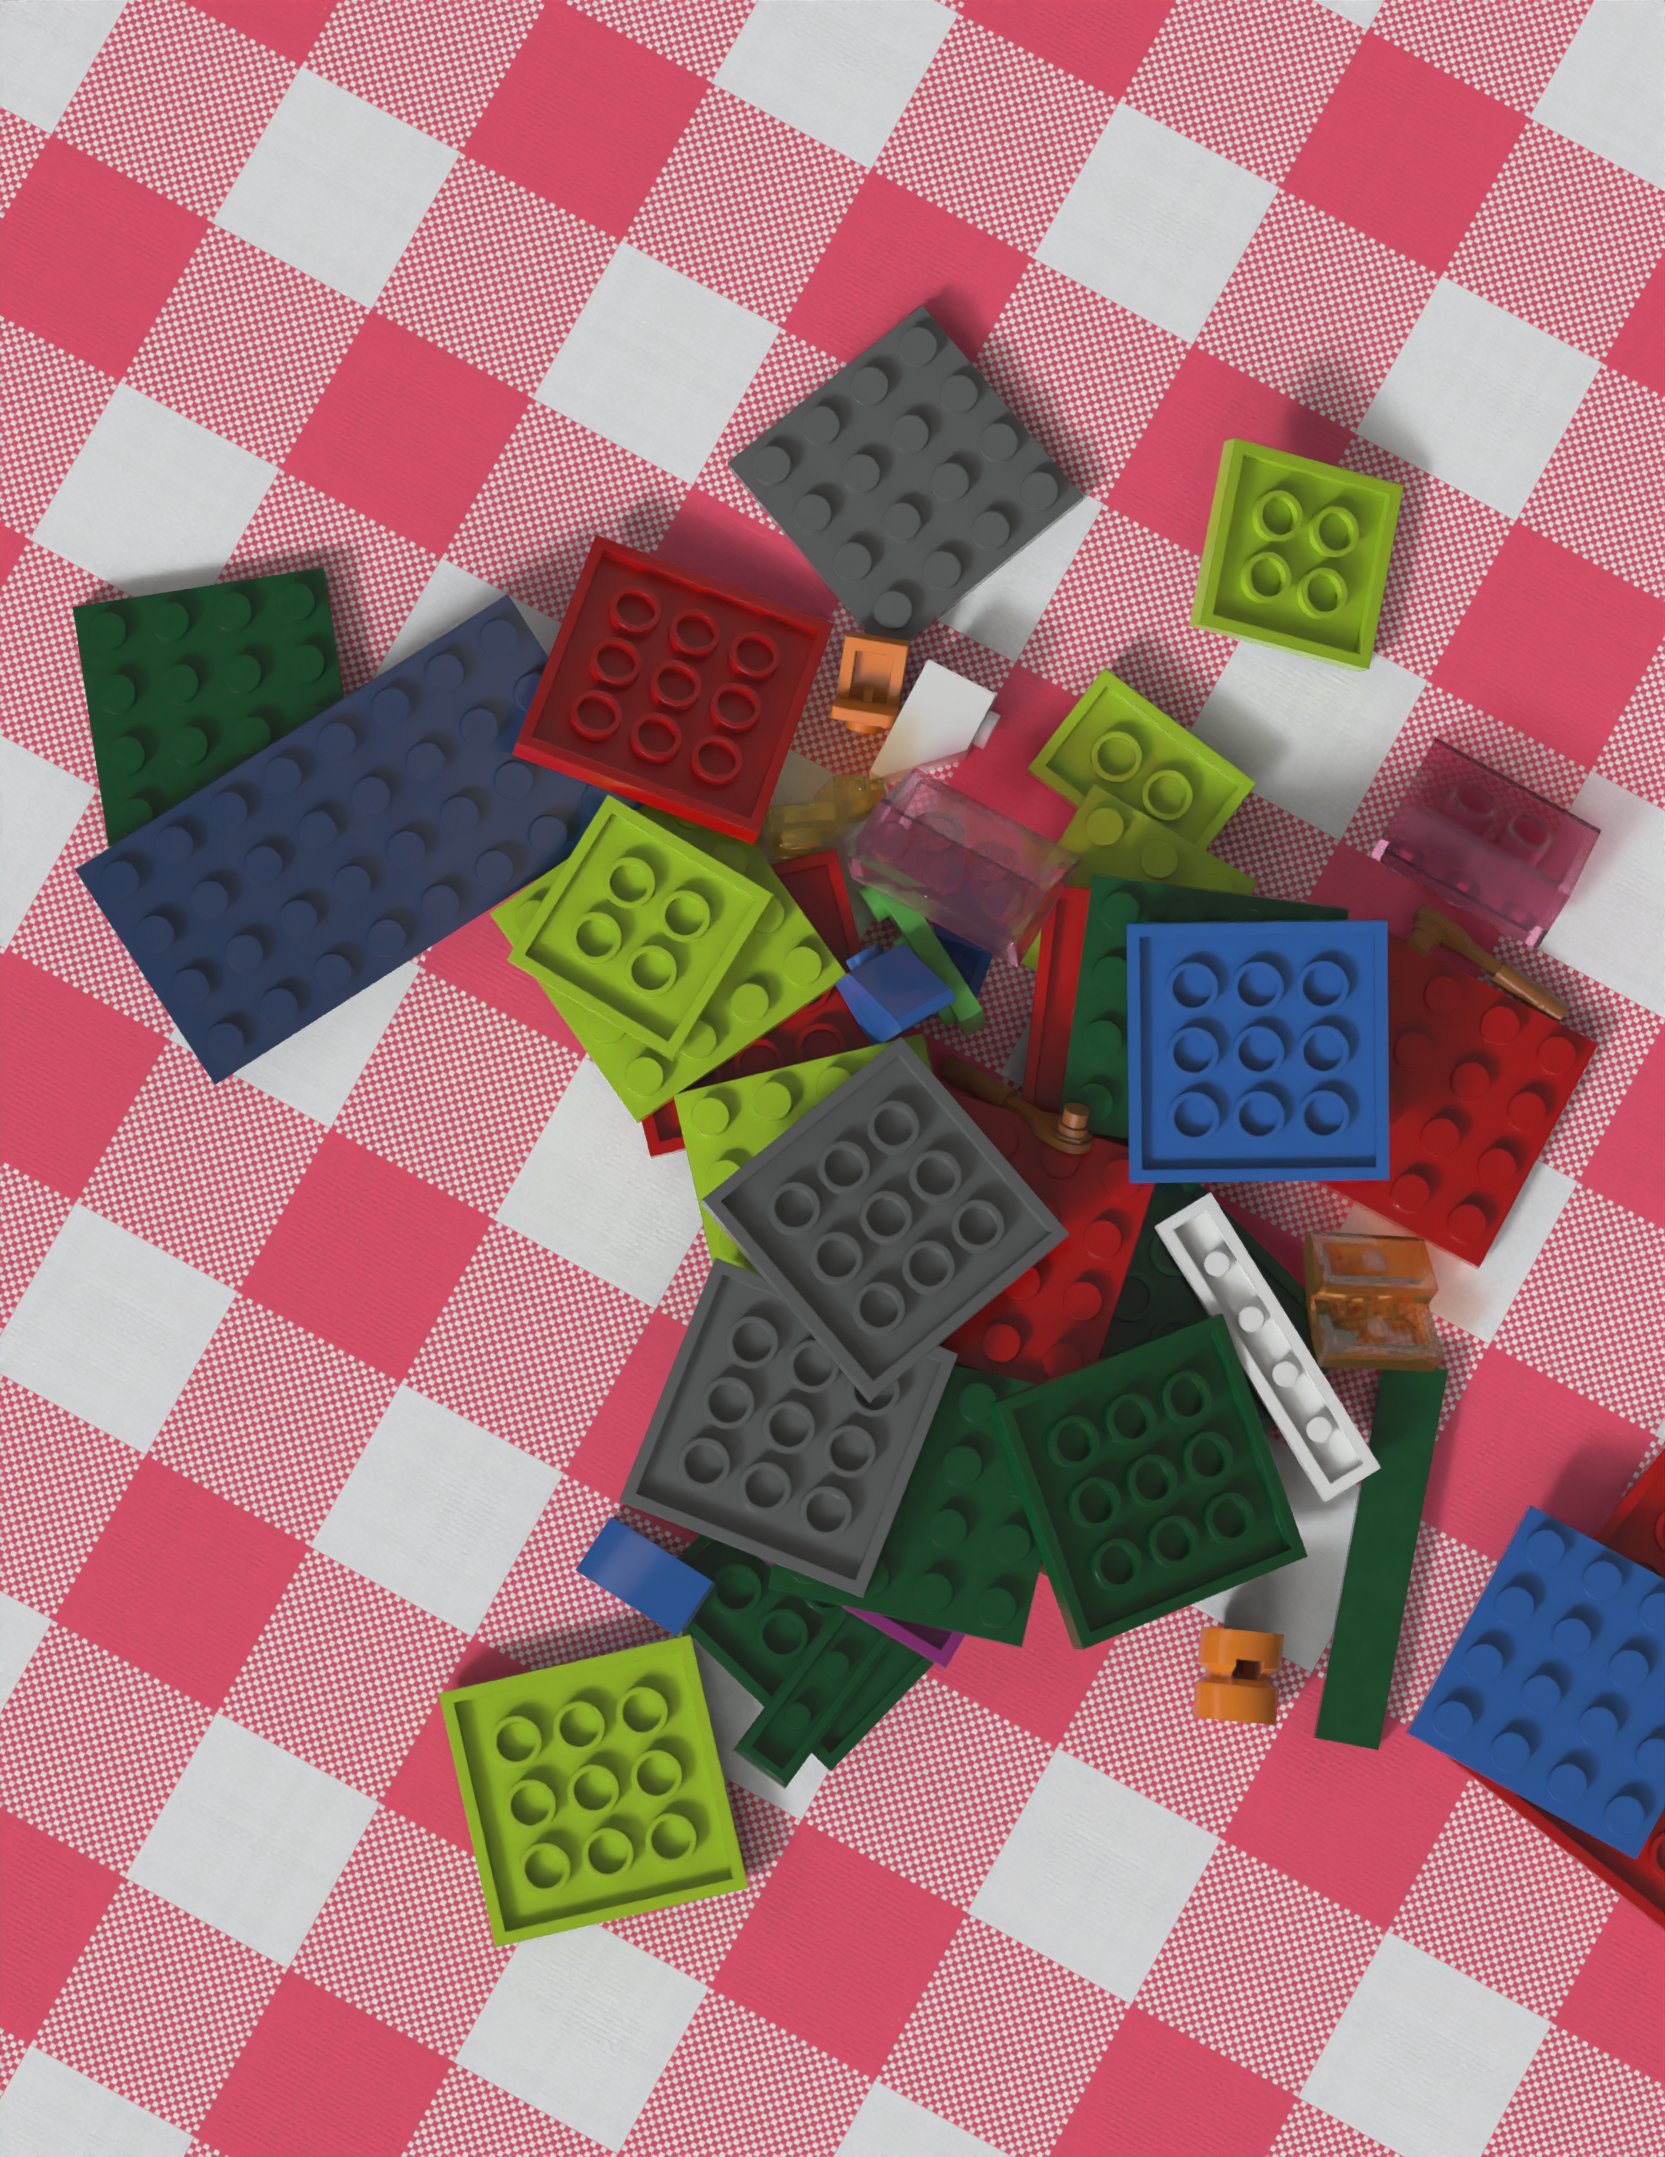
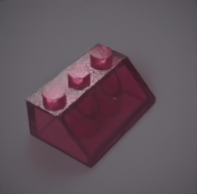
M1435 737L1370 856L1385 864L1393 873L1412 879L1442 896L1450 905L1469 911L1497 927L1507 937L1520 940L1537 950L1570 898L1602 830Z
M915 767L877 803L846 855L852 879L887 896L1016 967L1020 966L1082 861L1081 855Z

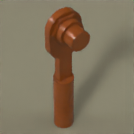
M1419 906L1412 916L1414 924L1411 928L1412 934L1406 942L1408 947L1423 957H1427L1433 947H1437L1439 944L1453 952L1462 953L1492 975L1491 981L1519 999L1522 1003L1557 1022H1560L1570 1007L1569 1004L1506 959L1500 962L1479 947L1462 927L1444 914L1428 906Z
M955 1055L948 1056L942 1063L939 1072L940 1077L985 1103L1019 1113L1023 1121L1031 1125L1032 1133L1054 1148L1071 1154H1083L1091 1149L1093 1135L1089 1131L1090 1124L1088 1119L1090 1109L1087 1106L1076 1102L1067 1103L1063 1115L1059 1117V1114L1043 1112L1017 1097L1015 1090L981 1072Z

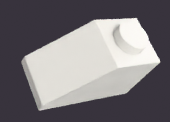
M928 659L869 771V781L881 786L965 760L972 745L984 749L1001 717L991 711L995 703L996 693Z

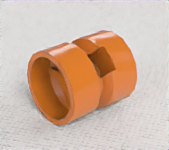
M1201 1626L1198 1662L1207 1669L1205 1677L1196 1681L1193 1717L1276 1725L1279 1689L1270 1682L1271 1675L1281 1670L1284 1635ZM1237 1659L1243 1660L1244 1679L1232 1678Z

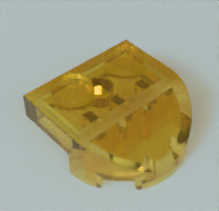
M862 775L832 776L814 795V803L771 806L766 812L755 846L758 850L773 849L774 858L777 859L799 858L811 855V848L833 843L851 835L870 820L886 803L888 799L887 779L884 777L872 779L866 785L865 778Z

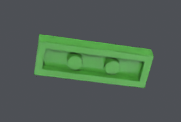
M882 852L862 864V871L868 885L859 890L860 894L878 922L889 917L901 937L892 942L893 946L896 947L904 943L951 989L957 999L936 1013L944 1027L955 1022L966 1038L986 1026L987 1023L982 1007L884 853Z

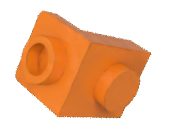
M848 631L845 635L837 694L832 704L831 718L845 721L844 727L848 730L865 734L881 733L882 727L892 728L900 712L910 641Z

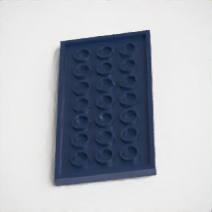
M505 594L75 868L80 879L215 1085L567 860L607 795L635 811L643 807L640 802L512 755L548 661V656L508 594Z

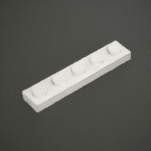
M1210 1192L1156 1225L1154 1228L1207 1314L1213 1316L1223 1313L1244 1374L1323 1502H1327L1380 1469L1381 1467L1212 1193Z

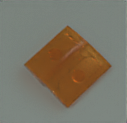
M1308 1232L1304 1238L1305 1291L1310 1330L1318 1366L1434 1372L1444 1358L1429 1308V1303L1439 1288L1424 1239L1408 1236Z

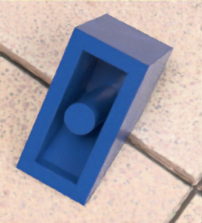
M878 942L846 961L851 972L836 983V987L870 1046L890 1041L957 1000L951 989L904 943L884 952Z

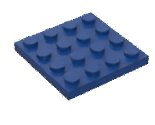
M1386 919L1126 923L1129 1183L1389 1180L1388 921Z
M1531 1505L1527 1506L1405 1733L1629 1857L1637 1859L1665 1807V1579Z

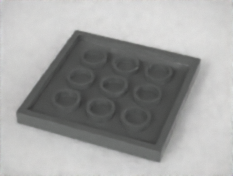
M923 305L727 463L728 469L866 634L910 642L1083 501L1082 494Z
M899 1037L701 1201V1205L869 1403L1070 1235L902 1037Z
M715 1258L619 1502L863 1598L958 1354L937 1346L869 1403L761 1275Z

